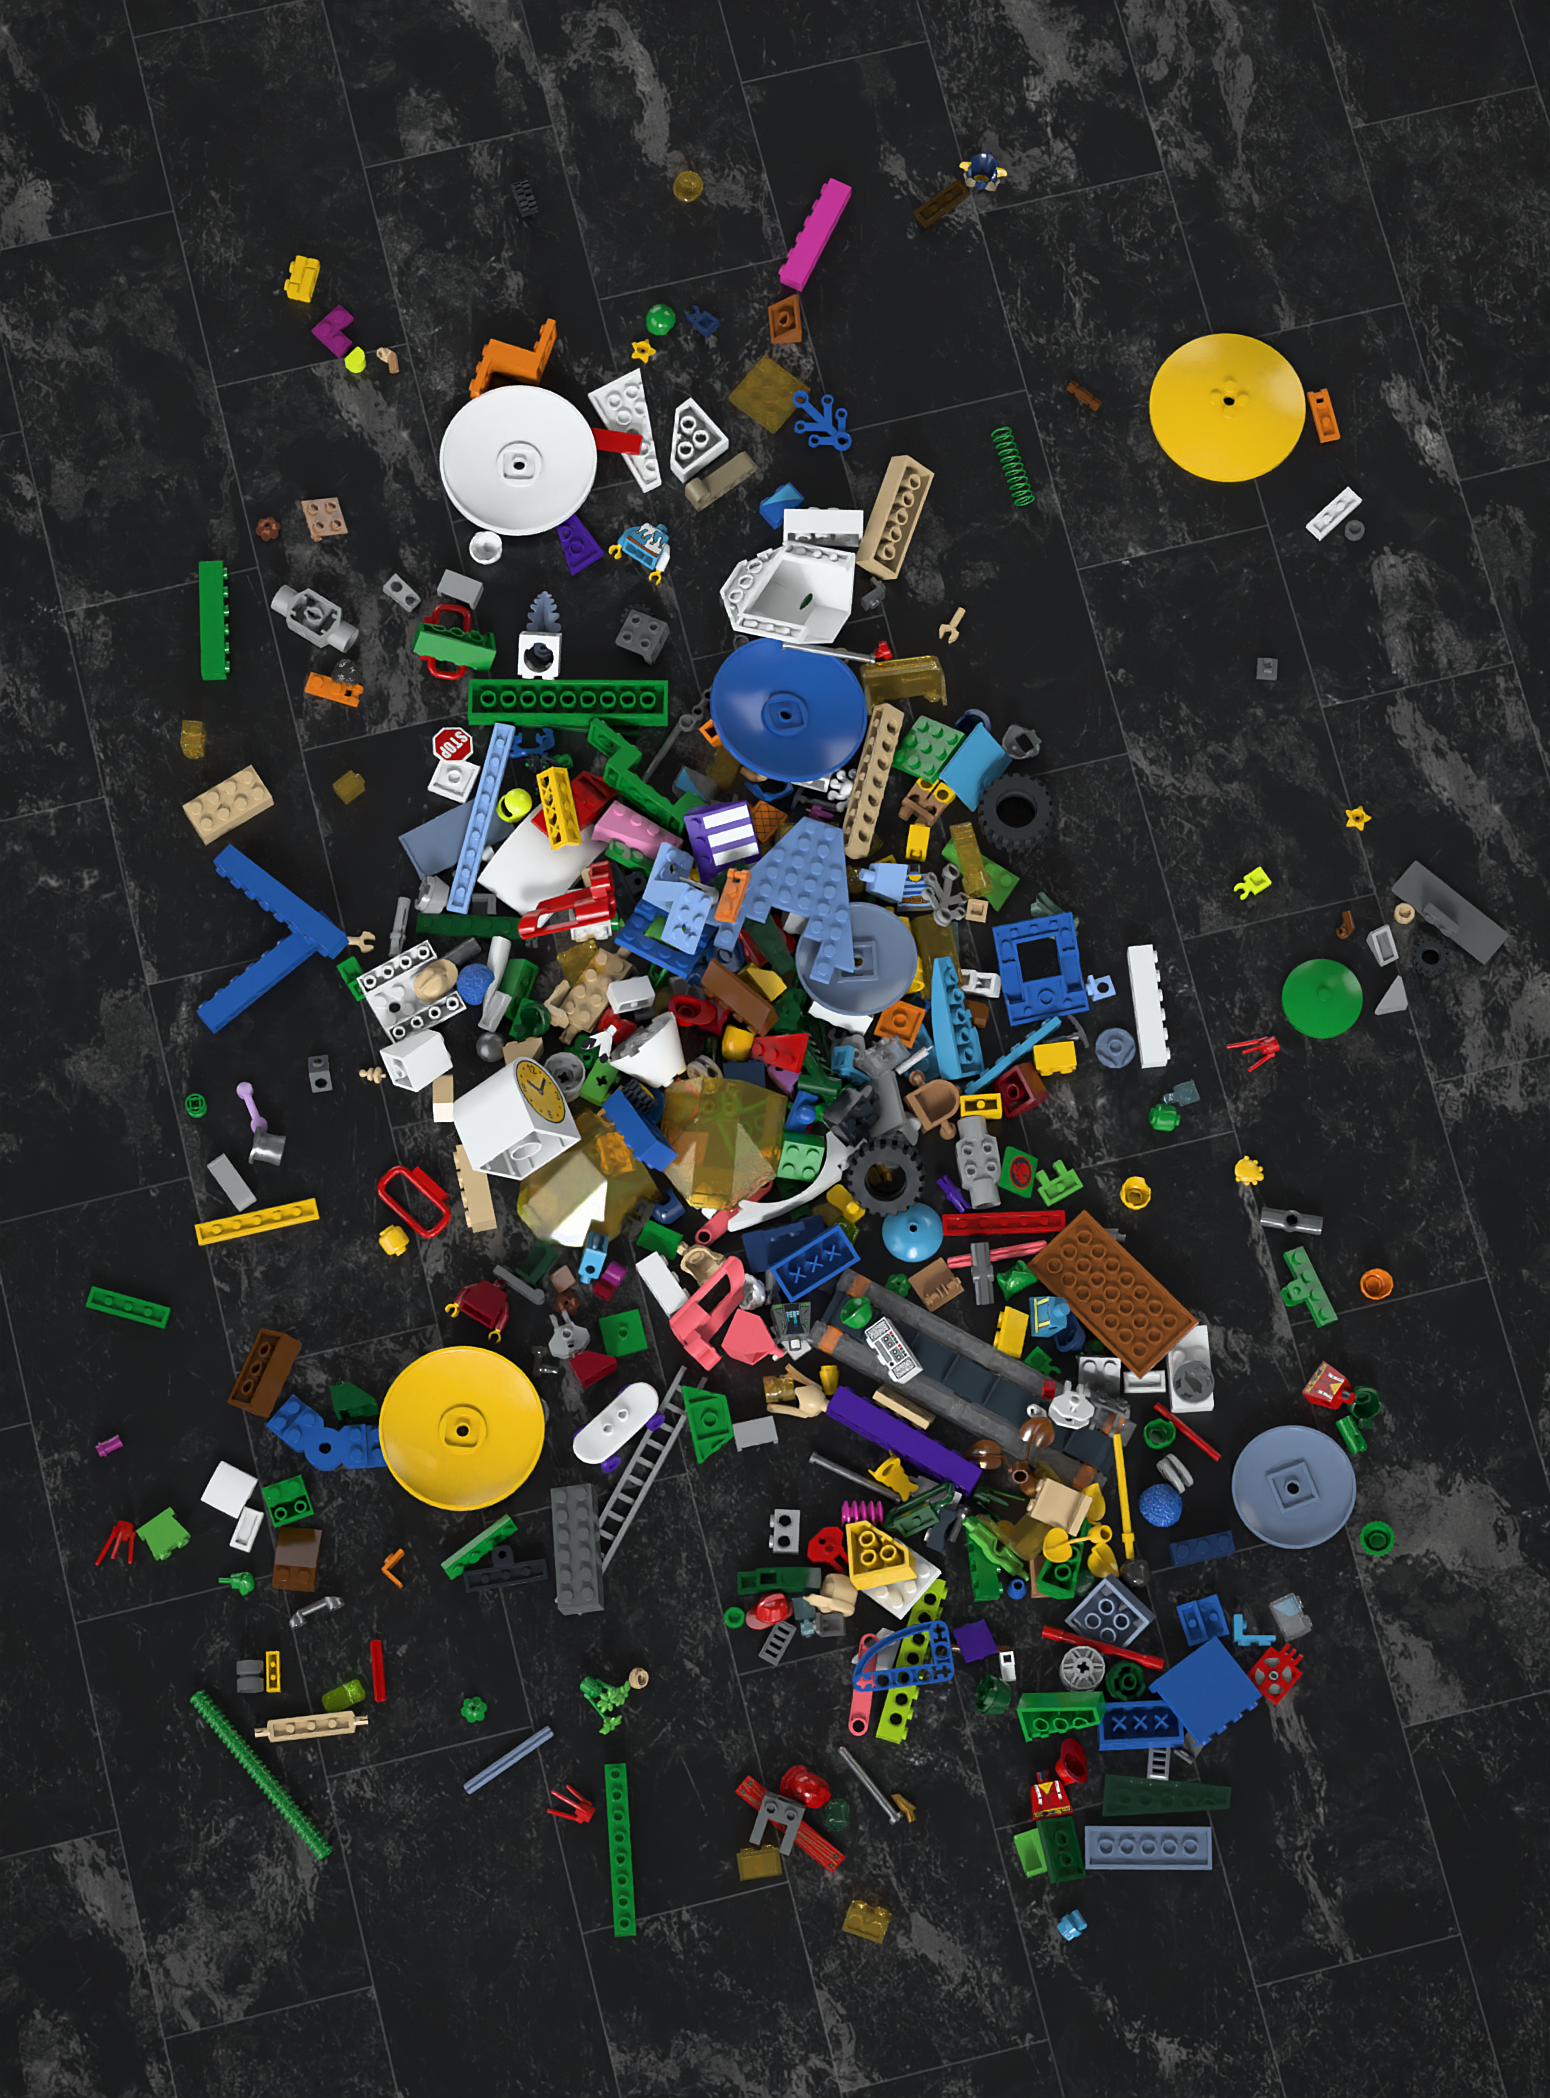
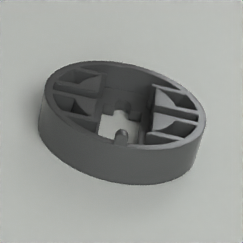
M1185 1363L1174 1374V1392L1185 1403H1202L1213 1392V1374L1202 1363ZM1198 1367H1200V1368L1204 1369V1371L1201 1372V1371L1196 1370V1369H1197ZM1186 1371L1189 1373L1193 1372L1203 1386L1201 1388L1202 1393L1194 1392L1185 1380ZM1210 1377V1379H1211V1384H1209L1208 1386H1206V1385H1207V1378ZM1181 1380L1180 1388L1177 1389L1176 1382ZM1186 1394L1191 1397L1187 1399L1183 1397V1395Z

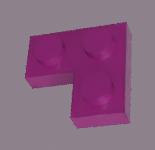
M339 304L312 329V333L340 359L353 346V342L341 331L354 319Z

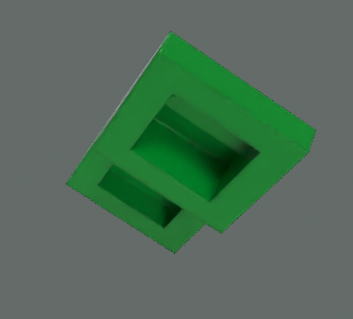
M352 955L335 966L358 1002L365 998V995L356 978L364 975Z

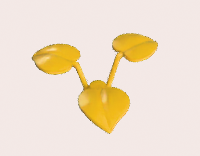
M1099 1483L1091 1484L1080 1492L1093 1498L1085 1515L1087 1522L1094 1525L1088 1531V1536L1068 1540L1065 1530L1053 1528L1047 1532L1044 1538L1043 1553L1052 1562H1065L1072 1556V1548L1069 1544L1091 1540L1097 1544L1091 1548L1093 1553L1088 1556L1087 1563L1090 1572L1098 1578H1105L1111 1573L1118 1577L1119 1572L1116 1559L1111 1548L1105 1544L1111 1539L1112 1531L1109 1526L1095 1522L1100 1520L1105 1514V1501L1101 1494Z

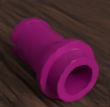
M115 1435L102 1443L99 1441L95 1447L100 1457L103 1455L106 1457L107 1453L123 1445L118 1435Z

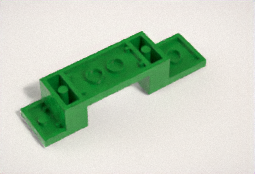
M595 718L590 724L587 741L609 758L603 775L604 782L612 789L617 790L621 796L659 826L682 839L688 832L683 816L691 807L707 804L702 801L699 795L688 790L673 806L669 799L660 796L652 786L646 785L636 774L642 756L638 747L629 744L620 733H615L610 729L606 722Z

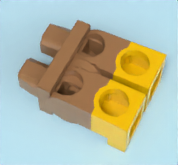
M919 778L902 801L899 817L908 821L913 814L918 818L914 825L921 823L925 824L926 827H932L949 803L955 799L956 794L943 782L939 784V779L932 784Z

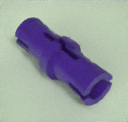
M944 1175V1179L940 1178L937 1184L947 1194V1199L953 1202L960 1214L966 1213L963 1206L968 1211L971 1205L962 1196L960 1188H956L949 1176Z

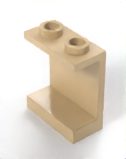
M1044 1477L1043 1480L1040 1479L1035 1489L1037 1495L1028 1504V1515L1053 1527L1061 1528L1068 1534L1076 1537L1093 1498L1047 1477Z

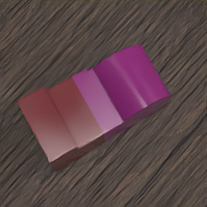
M612 1261L605 1273H603L599 1281L592 1288L593 1294L609 1302L623 1280L627 1269Z

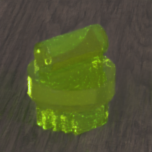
M840 1218L834 1224L838 1223L853 1246L860 1228L856 1227L852 1221Z

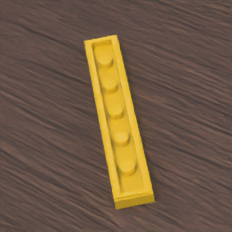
M312 1198L196 1224L195 1228L199 1246L320 1218L316 1200Z

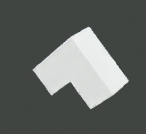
M1013 1651L1000 1653L999 1662L1002 1679L1005 1682L1015 1681Z

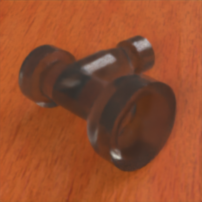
M531 1346V1353L534 1355L533 1370L530 1371L531 1376L542 1377V1373L557 1374L558 1366L542 1364V1356L547 1354L548 1348Z

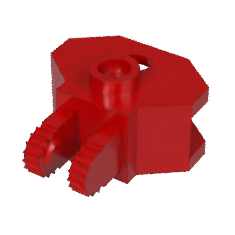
M838 1527L823 1528L809 1541L807 1559L812 1564L826 1563L828 1566L831 1565L839 1574H844V1569L835 1561L840 1556L849 1565L848 1555L841 1546L843 1532ZM823 1540L825 1544L822 1545L819 1541Z

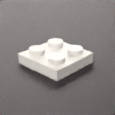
M440 760L428 790L464 804L470 795L481 768L467 761L461 764H445Z

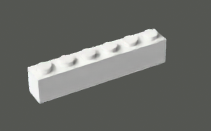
M1152 945L1128 947L1127 958L1142 1068L1166 1066L1167 1059H1170V1049L1165 1046L1168 1034L1167 1028H1163L1162 1023L1165 1020L1164 1008L1161 1009L1160 1001H1163L1162 990L1158 989L1157 982H1160L1159 970L1155 969V963L1158 962L1157 951H1153Z

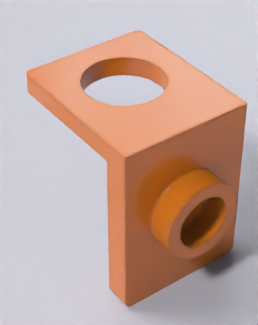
M401 1548L395 1555L391 1553L385 1559V1565L382 1567V1572L399 1588L403 1587L402 1583L389 1571L405 1555Z

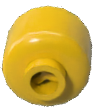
M392 1224L380 1233L379 1243L388 1255L396 1253L398 1256L407 1250L406 1245L409 1242V1238L400 1226L394 1227Z

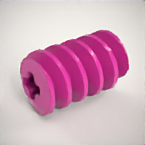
M844 1501L841 1514L842 1527L845 1521H847V1524H851L853 1521L860 1522L864 1520L872 1521L874 1527L880 1521L883 1527V1507L881 1501L877 1502L876 1507H874L872 1501H869L867 1507L864 1501H861L859 1507L856 1501H853L851 1506H849L848 1501Z

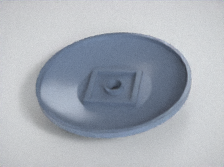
M849 902L854 959H860L862 964L855 967L853 973L835 967L829 985L810 979V974L822 943L803 937L804 929L797 945L796 968L805 991L819 1005L837 1014L866 1016L891 1007L905 995L916 974L917 948L910 930L894 913L871 903Z
M1297 1425L1280 1426L1263 1432L1244 1448L1234 1467L1232 1496L1240 1518L1249 1530L1260 1539L1277 1547L1303 1549L1325 1542L1343 1527L1355 1503L1356 1479L1347 1455L1333 1439L1309 1427ZM1290 1483L1296 1484L1299 1489L1298 1493H1289L1287 1485Z

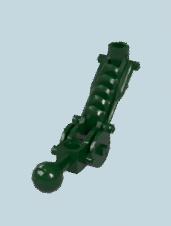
M796 954L791 961V968L795 973L791 987L786 986L787 988L782 992L781 999L772 1004L779 1018L772 1027L777 1036L809 1034L804 1031L806 1021L802 1012L807 996L798 977ZM810 1034L801 1067L808 1072L802 1071L799 1075L798 1089L825 1096L838 1097L842 1081L841 1079L827 1076L832 1072L826 1066V1061L821 1058L822 1054L817 1050L818 1046L812 1041L813 1037Z

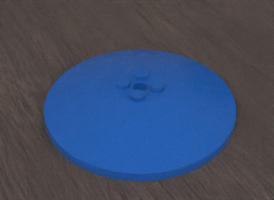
M764 637L741 646L721 665L714 679L710 694L712 722L716 733L726 749L750 770L767 778L784 782L814 781L829 776L842 768L856 753L863 740L867 725L865 696L850 668L838 657L787 648L782 650V640ZM785 712L789 714L790 719H783L780 713Z

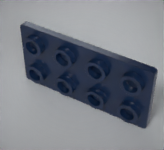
M818 1214L742 1234L751 1273L769 1270L767 1266L825 1231L821 1215Z

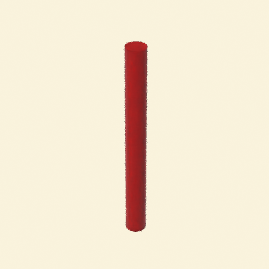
M1158 1402L1154 1406L1157 1412L1168 1421H1171L1177 1429L1216 1462L1222 1456L1161 1403Z

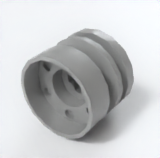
M560 1052L552 1055L546 1061L544 1068L559 1086L566 1103L574 1101L580 1096V1090L585 1080L583 1062L571 1053ZM562 1078H566L564 1083H560Z
M1089 1646L1072 1648L1065 1654L1059 1667L1061 1682L1071 1692H1092L1099 1686L1105 1673V1663L1102 1656ZM1081 1664H1084L1085 1668L1088 1669L1084 1673H1080V1669L1077 1668Z

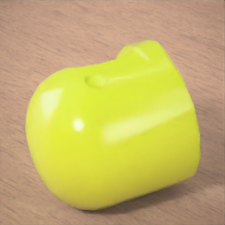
M512 789L498 801L496 806L498 816L509 823L519 822L532 808L531 796L523 789ZM504 799L507 809L513 814L511 817L505 816L502 812L501 802Z

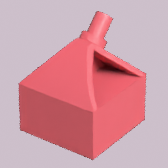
M737 1309L721 1345L728 1355L750 1365H754L767 1354H775L780 1358L783 1357L785 1351L774 1343L770 1330L761 1317Z

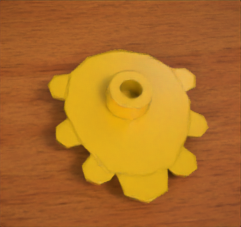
M1245 1156L1235 1166L1236 1181L1239 1182L1241 1180L1246 1186L1250 1182L1256 1185L1257 1180L1262 1181L1264 1179V1174L1261 1173L1263 1167L1257 1166V1160L1252 1161L1249 1160L1248 1156Z

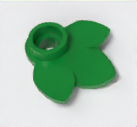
M581 1033L576 1038L575 1046H566L564 1052L577 1056L583 1062L585 1070H591L599 1058L601 1044L591 1049L581 1048L583 1041L590 1037L585 1033Z

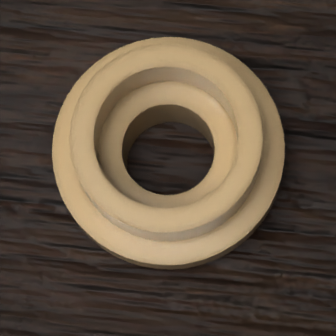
M634 1668L629 1676L630 1685L636 1689L646 1686L649 1679L648 1673L642 1668Z

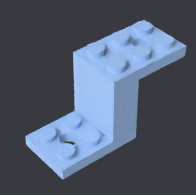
M662 842L642 899L669 913L661 940L688 954L694 955L713 898L678 879L679 877L688 879L695 858L668 843ZM671 864H673L674 871L672 874L670 871ZM685 923L686 929L683 933L682 925Z

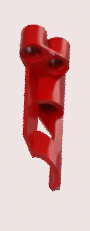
M606 860L589 865L590 887L541 901L535 910L524 914L518 925L520 937L528 939L614 919L616 915L615 888L609 861ZM575 908L577 920L537 928L538 919L541 915Z

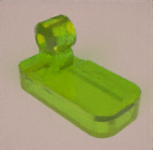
M354 1679L324 1694L322 1702L328 1713H337L365 1699L366 1694L359 1680Z

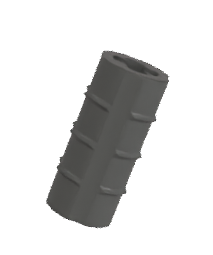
M471 936L440 959L451 961L458 969V967L482 950Z

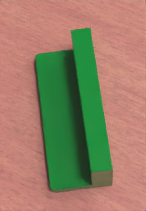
M526 959L509 960L499 988L500 992L512 997L503 1016L513 1022L522 998H529L539 969L538 966Z

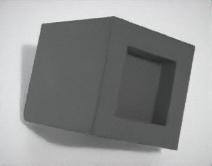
M472 894V915L497 916L496 894Z

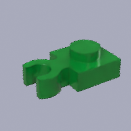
M1038 1346L1023 1360L1037 1375L1043 1372L1046 1380L1053 1381L1049 1376L1050 1371L1053 1370L1056 1374L1060 1373L1057 1367L1049 1365L1052 1359Z

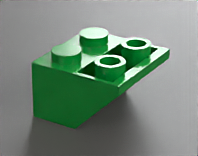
M301 1475L262 1488L274 1528L314 1514Z

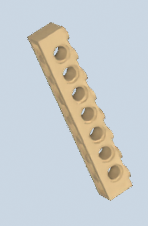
M888 703L874 706L842 827L844 853L852 859L867 857L870 850L871 839L874 834L891 763L893 762L894 751L898 743L900 728L902 727L904 713Z

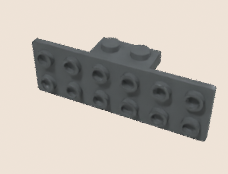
M1414 861L1391 888L1394 894L1410 904L1427 922L1435 925L1442 934L1450 937L1482 964L1488 962L1509 936L1505 930L1418 861Z

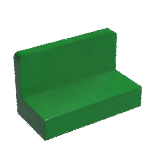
M646 1219L637 1245L653 1253L663 1254L666 1259L673 1261L677 1254V1247L683 1241V1235Z

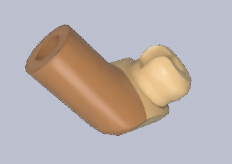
M379 348L377 356L389 364L390 373L399 372L396 353L388 348Z
M743 766L740 770V773L752 782L768 779L746 766Z

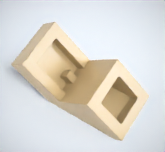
M453 1074L441 1075L433 1080L434 1122L454 1121L452 1114L454 1104Z

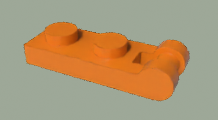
M1320 389V392L1316 393L1313 391L1307 392V399L1311 407L1320 443L1340 439V433L1327 389ZM1322 399V403H1317L1316 400Z
M311 672L305 692L357 707L360 701L358 697L362 694L364 687ZM347 691L352 692L351 696H346Z
M729 868L728 878L714 917L717 921L735 923L751 878L750 870L738 871L736 868Z

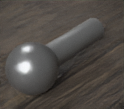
M966 1504L959 1505L955 1510L958 1512L957 1518L947 1540L954 1543L963 1525L962 1520L965 1517L971 1516L972 1513L971 1508Z

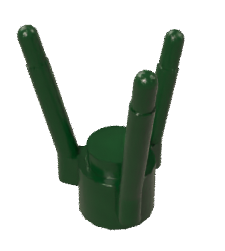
M716 1037L704 1038V1044L699 1045L697 1057L704 1052L705 1056L712 1057L715 1063L717 1059V1066L723 1075L720 1040Z
M980 1484L973 1496V1499L977 1501L976 1505L984 1509L1003 1527H1006L1007 1524L989 1509L985 1503L989 1505L991 1500L1009 1506L1008 1502L994 1496V1493L1021 1501H1026V1498Z

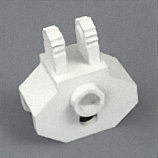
M1066 1381L1063 1394L1053 1399L1049 1407L1048 1416L1057 1425L1079 1429L1089 1424V1419L1094 1414V1406L1085 1398L1083 1384H1078L1076 1392L1071 1391V1382ZM1065 1418H1068V1419L1071 1418L1072 1421H1071V1422H1068V1421H1066Z

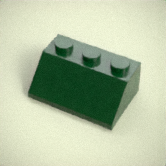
M340 1381L330 1387L334 1411L339 1422L380 1414L375 1398L352 1383Z

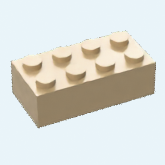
M250 765L183 805V809L199 836L207 845L274 805V802L256 771Z
M463 1144L456 1145L457 1152H453L456 1169L461 1170L457 1172L460 1189L464 1188L465 1190L461 1191L464 1208L468 1207V1210L465 1211L468 1228L472 1227L473 1233L495 1229L497 1224L487 1173L473 1170Z

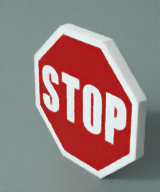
M460 727L442 728L433 737V754L445 764H461L473 754L472 737Z

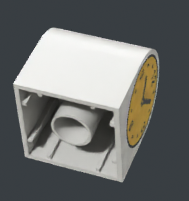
M518 1057L457 1099L453 1104L454 1124L472 1169L475 1171L522 1180L581 1140L559 1086L544 1067L528 1057Z

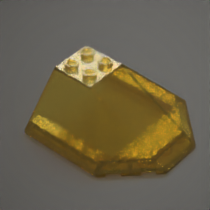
M706 1076L673 1082L667 1086L661 1132L678 1156L663 1171L691 1207L732 1211L738 1207L740 1201L750 1198L762 1186L777 1177L788 1101L787 1096L742 1080Z
M584 1108L573 1117L581 1140L520 1180L517 1214L543 1244L585 1247L589 1231L609 1236V1243L648 1212L650 1204L654 1199L658 1203L663 1200L661 1193L645 1166L633 1155L634 1150L624 1143V1139L617 1130L594 1112Z

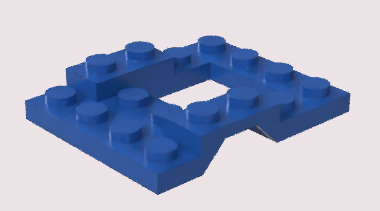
M641 899L635 907L632 916L616 936L614 943L686 979L704 954L711 938L719 928L705 923L694 955L682 950L677 952L644 935L658 915L668 919L669 913Z
M1071 911L992 927L999 964V975L1010 1026L1089 1010ZM1055 936L1060 974L1023 981L1016 944Z

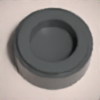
M1358 520L1349 521L1344 529L1345 536L1352 541L1361 539L1365 531L1363 523Z

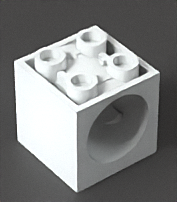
M522 631L520 633L518 674L522 675V678L533 679L534 676L539 675L542 676V679L554 680L555 676L558 677L560 673L562 633ZM536 642L546 644L547 648L552 650L554 655L553 664L550 662L544 669L535 668L526 658V650H529Z
M580 889L567 890V893L574 892ZM575 908L569 909L570 921L577 920ZM610 920L571 929L572 940L577 942L587 941L588 938L604 940L608 936H612Z

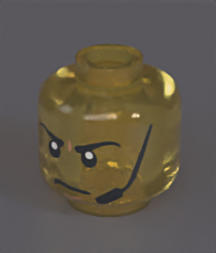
M852 865L846 867L848 894L853 893L854 896L866 888L867 882L859 880V872L862 869L860 866L853 868Z

